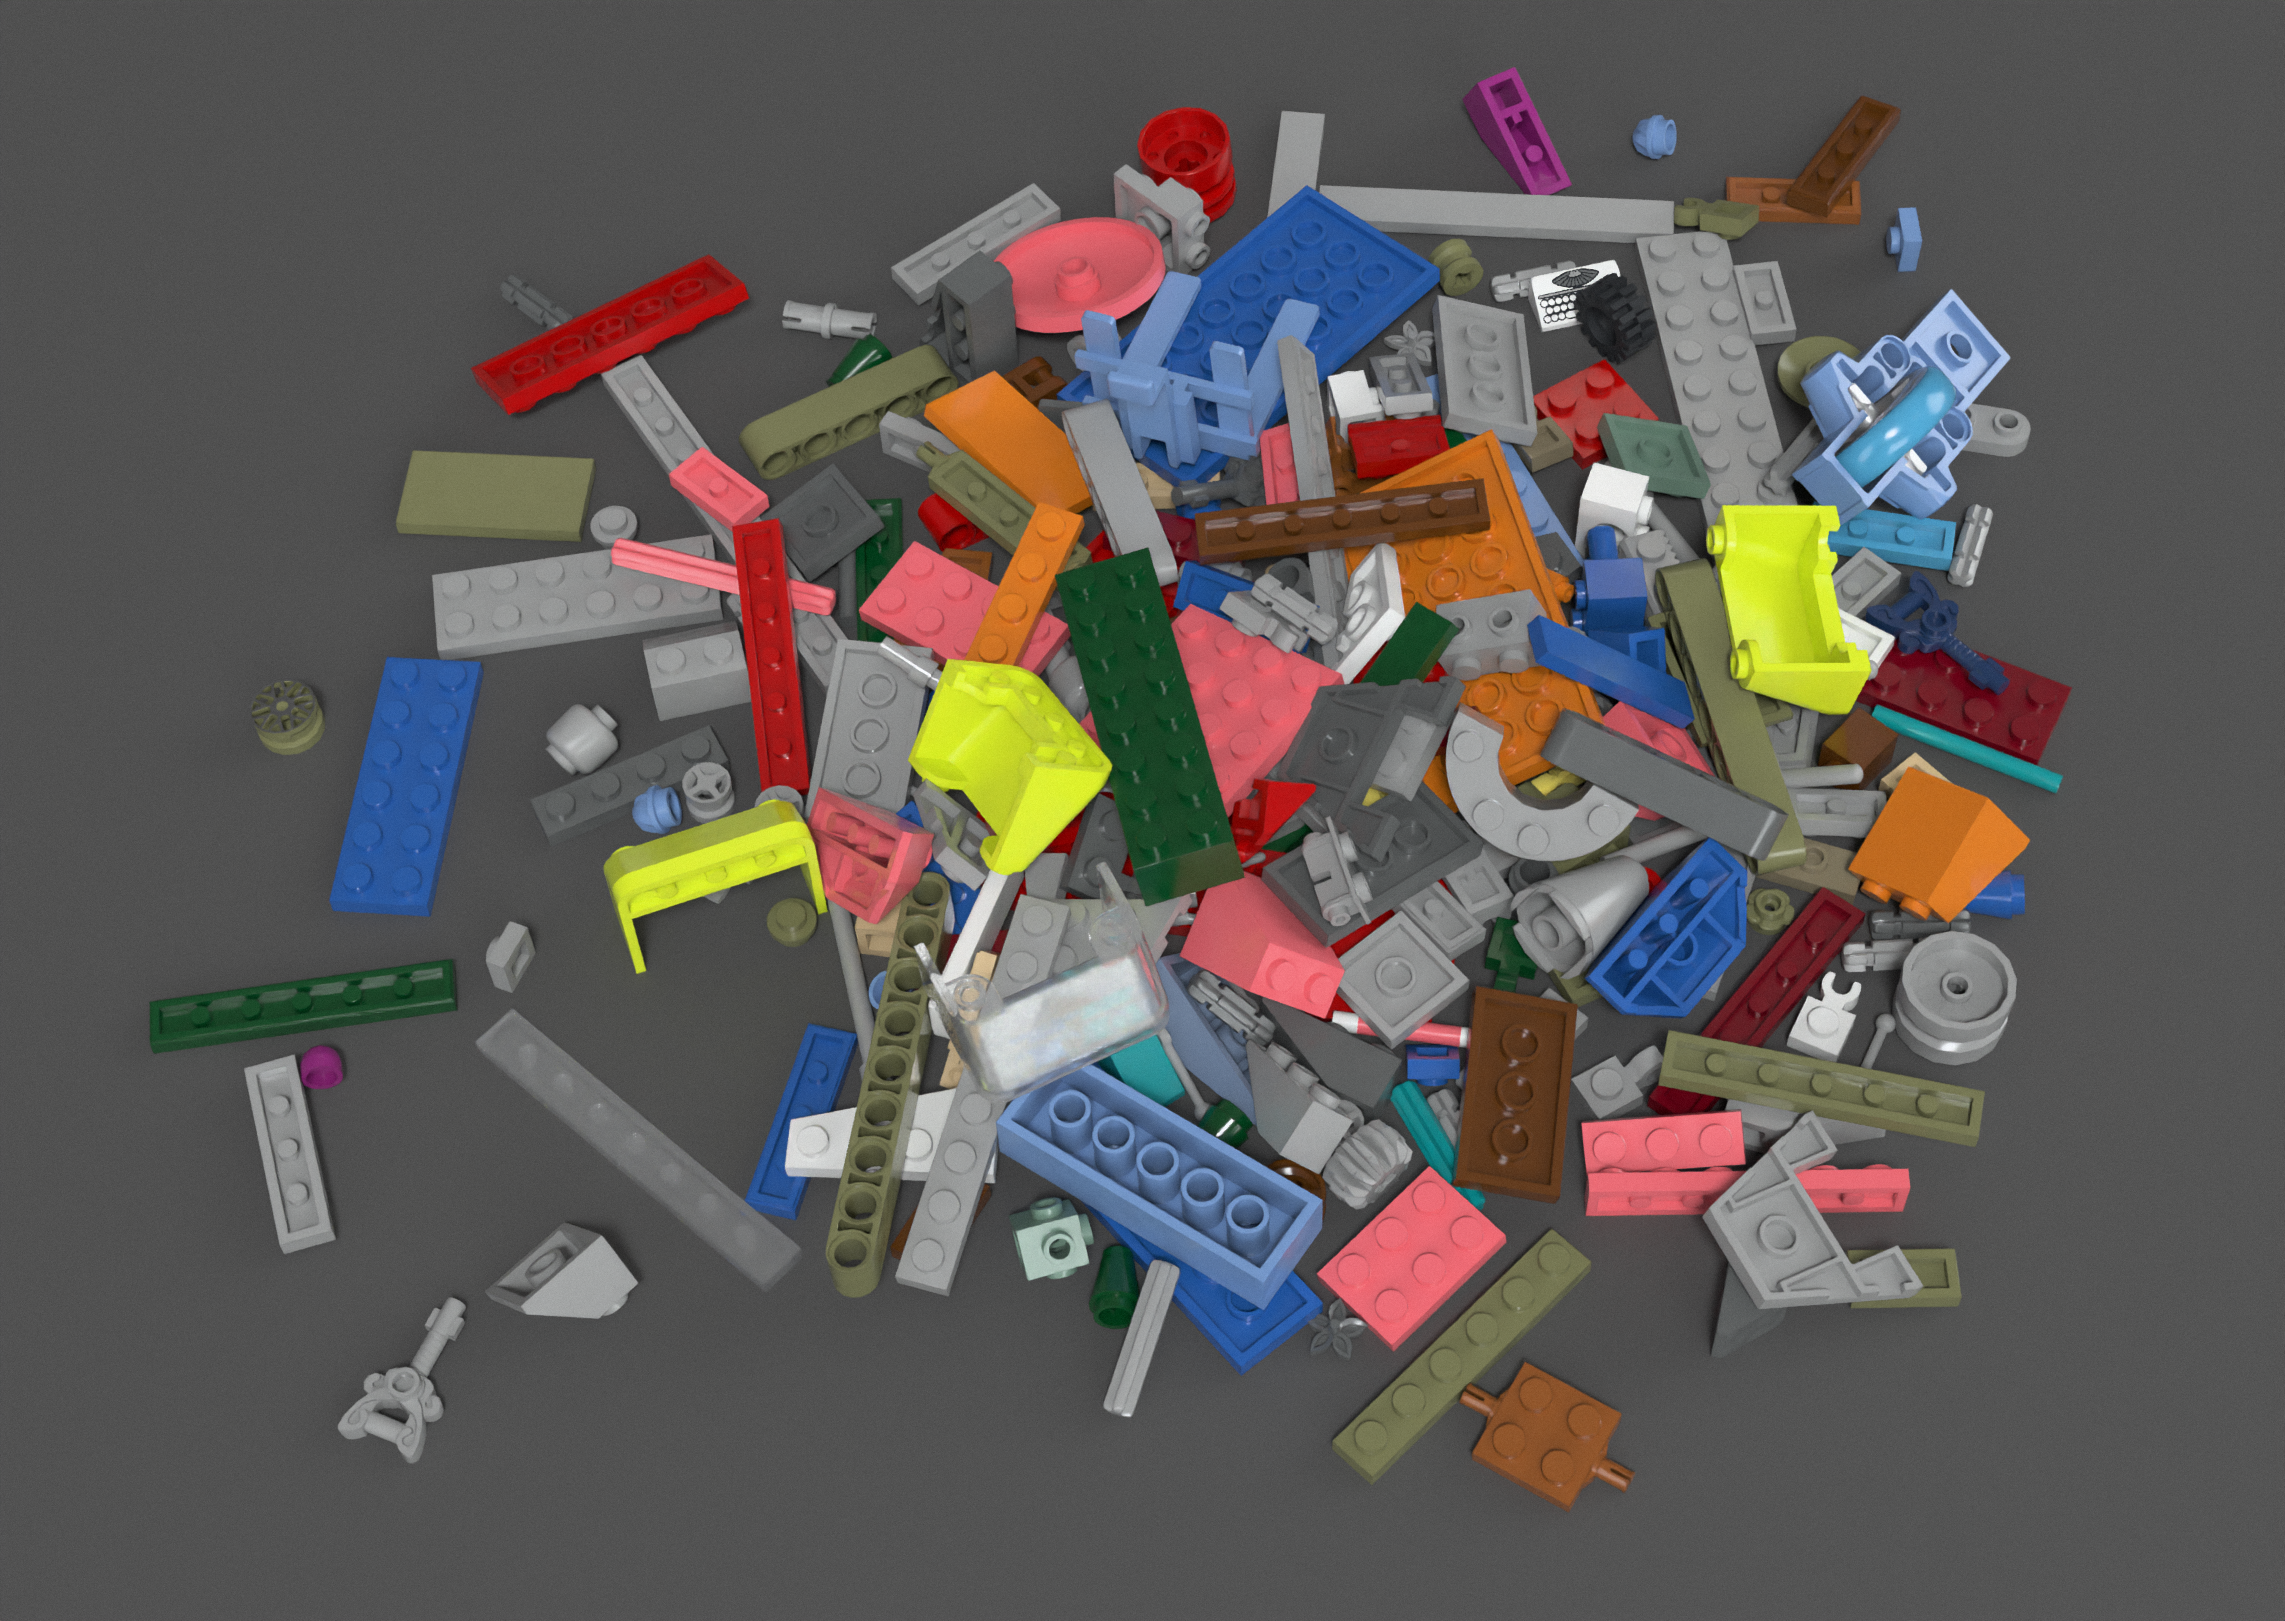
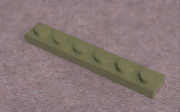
M1668 1030L1658 1084L1660 1086L1803 1114L1813 1110L1818 1117L1976 1147L1979 1138L1985 1091L1671 1030Z
M1551 1229L1332 1441V1450L1366 1481L1373 1485L1461 1399L1469 1383L1475 1385L1590 1272L1592 1262L1556 1231Z

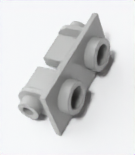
M1326 817L1330 832L1325 834L1319 832L1308 834L1304 838V844L1301 848L1313 882L1329 876L1332 878L1314 885L1323 918L1330 921L1333 926H1342L1350 921L1351 915L1360 912L1368 925L1371 923L1365 903L1373 901V897L1363 872L1354 873L1351 863L1359 860L1356 847L1349 832L1346 831L1339 834L1331 817Z

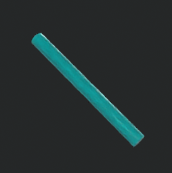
M1876 705L1872 716L1898 734L2056 794L2062 782L2063 775L1891 709Z

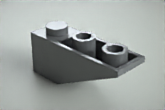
M1263 997L1262 1014L1270 1019L1276 1027L1272 1040L1292 1052L1298 1058L1295 1063L1314 1073L1319 1078L1318 1084L1335 1093L1341 1100H1347L1355 1104L1363 1114L1364 1125H1367L1370 1121L1380 1120L1391 1102L1392 1089L1401 1084L1402 1059L1396 1057L1390 1049L1376 1043L1370 1045L1350 1035L1344 1027L1337 1023H1324L1305 1014L1302 1010Z

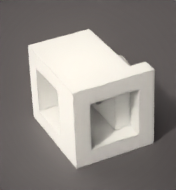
M1363 370L1347 371L1338 375L1327 376L1328 412L1330 417L1335 416L1336 434L1342 436L1345 443H1348L1347 425L1384 421V408L1380 404L1376 387H1368Z

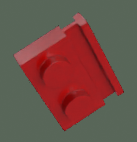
M1440 415L1347 425L1348 443L1351 446V455L1357 478L1370 477L1378 479L1388 475L1400 474L1450 449L1444 427L1441 426Z

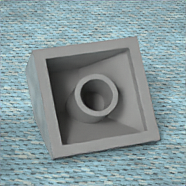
M564 1222L486 1289L485 1293L491 1300L527 1315L599 1319L602 1315L607 1316L620 1309L628 1300L627 1293L638 1282L601 1234Z

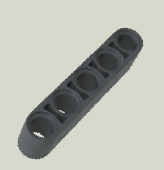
M1562 709L1540 753L1547 761L1758 860L1765 861L1789 816L1787 812L1764 799L1570 709Z

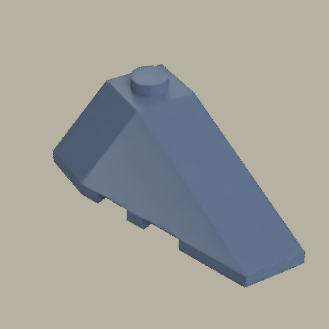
M1180 953L1160 957L1137 998H1128L1151 1025L1153 1030L1160 1025L1166 1028L1171 1036L1173 1047L1183 1065L1219 1096L1237 1106L1257 1126L1246 1052L1248 1041L1242 1037L1244 1032L1241 1030L1240 1033H1236L1206 1009L1207 1002L1201 1005L1188 995L1186 989L1190 983L1189 980L1204 968L1180 957ZM1212 973L1221 981L1218 984L1220 987L1226 984L1231 988L1226 979Z

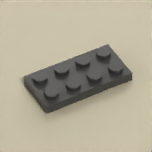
M1421 781L1411 802L1388 794L1368 806L1392 814L1401 823L1381 863L1374 861L1354 843L1359 860L1351 864L1355 874L1363 872L1370 888L1373 901L1365 903L1372 921L1480 856L1484 842ZM1301 845L1263 867L1261 880L1327 948L1364 926L1366 922L1360 912L1351 915L1350 921L1342 926H1333L1330 921L1323 918L1314 885L1332 878L1329 876L1313 882L1301 852L1303 846Z

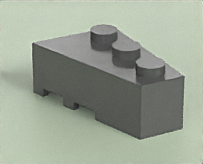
M978 251L938 280L930 306L934 313L926 319L925 327L928 329V333L920 339L919 345H932L935 347L954 375L965 384L994 370L1000 376H1003L1019 365L1018 338L1014 316L1016 310L1013 305L1012 293L1013 278L1006 266L999 261L994 262L982 251Z

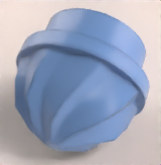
M1653 115L1649 119L1641 120L1632 135L1636 150L1651 159H1660L1663 155H1671L1675 149L1677 139L1674 121L1665 120L1662 115Z
M659 785L650 786L645 793L637 796L632 808V816L636 824L643 831L659 834L668 833L671 827L680 825L682 809L676 791L672 787L662 789Z

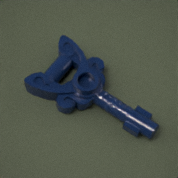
M1915 571L1911 576L1907 594L1892 606L1874 605L1866 609V622L1894 636L1898 640L1899 650L1903 653L1913 654L1918 649L1923 653H1932L1941 649L1969 672L1968 679L1981 690L1988 687L1996 695L2003 693L2010 684V680L2003 675L2004 668L1991 657L1984 660L1954 636L1957 629L1958 605L1954 601L1947 599L1940 601L1933 585L1919 571ZM1919 608L1924 610L1921 618L1909 622L1905 621L1906 618Z

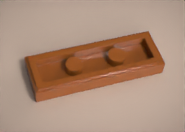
M1726 177L1725 200L1759 205V221L1860 224V181L1852 183L1826 218L1786 204L1787 192L1796 179Z

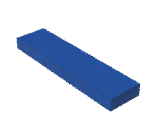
M1541 615L1536 616L1527 625L1536 663L1678 728L1684 729L1695 719L1685 682Z
M808 1023L745 1198L747 1209L797 1220L811 1177L788 1176L785 1170L790 1122L792 1119L835 1111L858 1046L857 1034Z

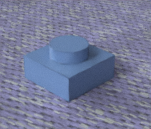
M1916 207L1898 208L1894 227H1888L1887 252L1888 254H1895L1898 272L1916 271L1922 245Z

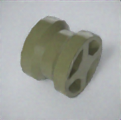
M1451 239L1443 242L1432 251L1428 258V262L1440 268V285L1445 293L1450 296H1459L1469 292L1483 277L1484 270L1477 259L1471 257L1472 251L1466 241L1462 239Z

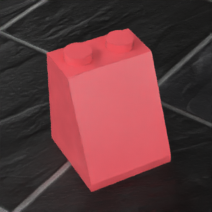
M1243 871L1245 878L1208 888L1180 953V957L1249 992L1325 1019L1345 972L1331 946L1325 948L1261 880V877Z

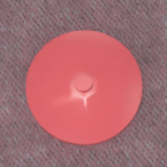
M1109 217L1073 219L1040 228L1009 245L994 260V262L999 261L1005 265L1013 278V305L1016 310L1014 315L1015 327L1042 333H1063L1083 330L1081 318L1086 310L1113 316L1115 320L1143 305L1156 293L1166 271L1162 246L1153 232L1140 224H1135V222Z

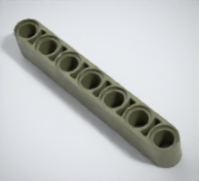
M1700 558L1657 568L1655 571L1657 594L1719 779L1764 799L1789 814L1765 861L1745 854L1749 868L1753 875L1759 876L1804 865L1807 860V853L1803 834L1755 694L1752 691L1743 689L1739 684V680L1733 679L1731 676L1730 656L1732 645L1724 604L1711 566L1706 558Z

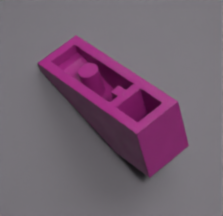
M1515 67L1478 82L1462 100L1481 139L1524 194L1553 195L1572 185Z

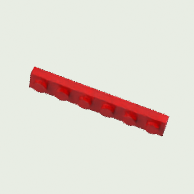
M779 518L732 526L761 792L770 787L780 785L795 789L801 796L808 795L812 775L783 525Z

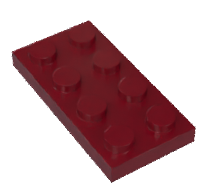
M1895 639L1894 646L1878 668L1877 676L1874 679H1870V681L1866 680L1856 699V702L1874 709L1876 705L1883 706L2038 766L2069 700L2072 687L1973 650L1984 660L1991 657L2004 668L2003 675L2010 680V684L2003 693L1996 695L1988 687L1981 690L1968 679L1969 672L1941 649L1932 653H1923L1918 649L1913 654H1905L1899 650L1898 640Z

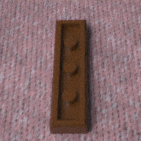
M1860 96L1787 192L1786 204L1827 218L1898 124L1901 109L1866 96Z

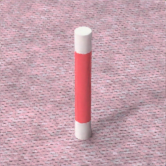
M1334 1010L1332 1022L1341 1025L1349 1033L1377 1036L1356 1013ZM1426 1022L1405 1040L1467 1048L1469 1027Z

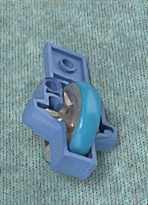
M1952 289L1940 296L1902 339L1894 335H1885L1853 358L1839 350L1830 353L1813 366L1800 382L1810 404L1808 407L1824 439L1793 472L1792 476L1803 484L1821 506L1837 507L1840 526L1867 509L1878 496L1895 508H1901L1920 520L1932 515L1943 507L1957 490V485L1948 466L1973 435V427L1965 411L2011 357ZM1951 344H1952V345L1956 348V350L1958 351V354H1959L1958 356H1957V355L1954 353V351L1952 350Z

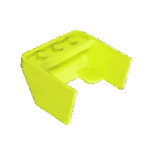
M768 800L761 803L758 807L637 846L619 848L613 852L603 867L614 909L637 974L645 972L646 967L632 919L797 865H800L818 915L828 912L814 841L808 826L796 807L786 801Z

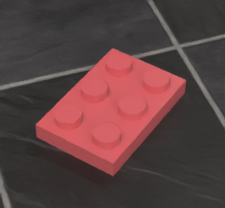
M1429 1166L1317 1273L1318 1281L1337 1299L1341 1298L1345 1307L1358 1319L1368 1324V1328L1394 1352L1506 1243V1235Z

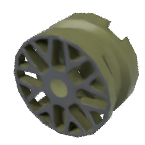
M285 679L268 684L254 696L250 704L249 716L263 745L274 753L291 755L306 751L321 739L325 730V717L318 705V701L311 687L302 681ZM277 687H279L281 693L278 695H276ZM261 698H264V699H267L268 701H267L266 703H263V702H261V701H259V700H260Z

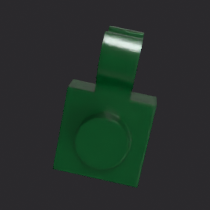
M1497 917L1485 968L1498 971L1494 989L1515 993L1519 977L1534 980L1538 966L1525 953L1515 936L1513 926L1519 922Z

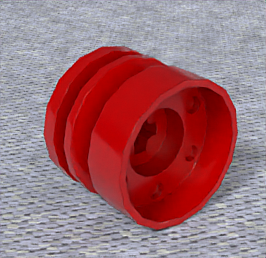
M1176 108L1164 111L1152 118L1140 131L1137 148L1140 166L1144 175L1149 176L1158 187L1171 177L1185 188L1193 189L1203 200V213L1210 218V223L1227 212L1234 203L1237 187L1232 164L1233 156L1227 125L1216 114L1202 108Z

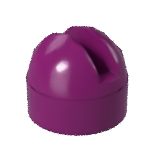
M318 1045L311 1047L304 1053L300 1064L301 1081L305 1086L312 1089H327L338 1085L342 1081V1061L337 1051L333 1048Z

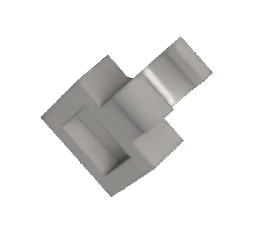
M1655 1045L1638 1053L1625 1067L1622 1066L1616 1056H1613L1572 1078L1571 1090L1592 1120L1616 1119L1643 1104V1094L1639 1089L1659 1081L1663 1056Z

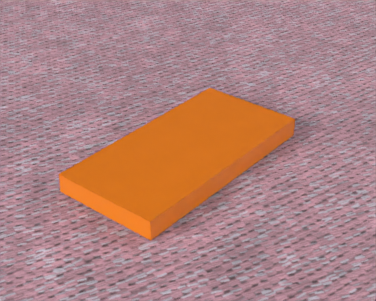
M995 370L926 404L924 417L960 450L965 451L1035 508L1040 501L1077 514L1094 505L1066 434Z

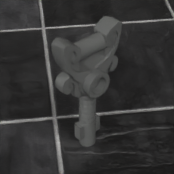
M1261 450L1257 457L1251 455L1249 461L1229 457L1224 467L1226 473L1223 480L1198 483L1195 479L1181 481L1179 486L1174 487L1171 491L1173 503L1177 506L1190 504L1192 508L1207 506L1209 501L1233 498L1247 507L1266 505Z

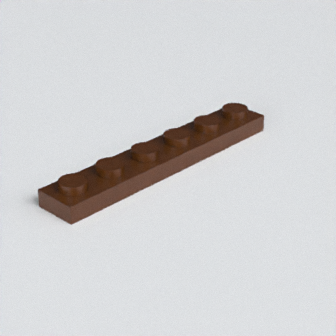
M1484 478L1194 514L1200 565L1490 530V515Z

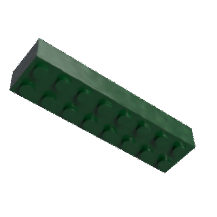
M1147 547L1056 574L1058 590L1101 750L1112 764L1109 780L1133 870L1145 906L1245 878L1149 548Z

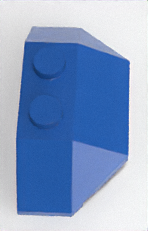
M1710 837L1705 839L1648 894L1593 961L1585 980L1622 1015L1677 1019L1686 1017L1746 947L1747 906L1745 887H1747L1748 871L1716 840Z

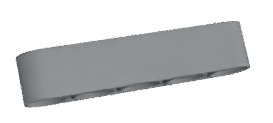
M1103 399L1062 411L1063 426L1069 445L1114 556H1120L1148 547L1159 585L1164 586L1177 582L1179 576L1173 552L1110 401Z

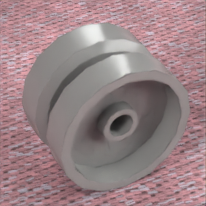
M1949 931L1934 934L1916 944L1903 963L1900 980L1893 998L1892 1016L1896 1021L1895 1028L1898 1036L1914 1053L1935 1063L1960 1065L1975 1062L1993 1051L2004 1033L2008 1015L2016 998L2017 978L2010 960L1995 944L1970 933Z

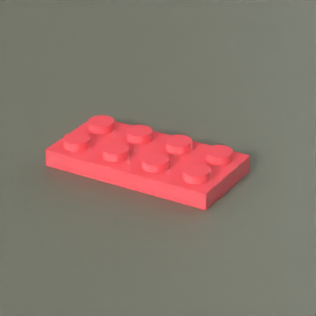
M914 541L861 606L859 613L862 621L908 646L933 648L934 660L945 666L947 659H965L999 586ZM1044 611L1019 667L1029 670L1039 677L1071 636L1068 624Z

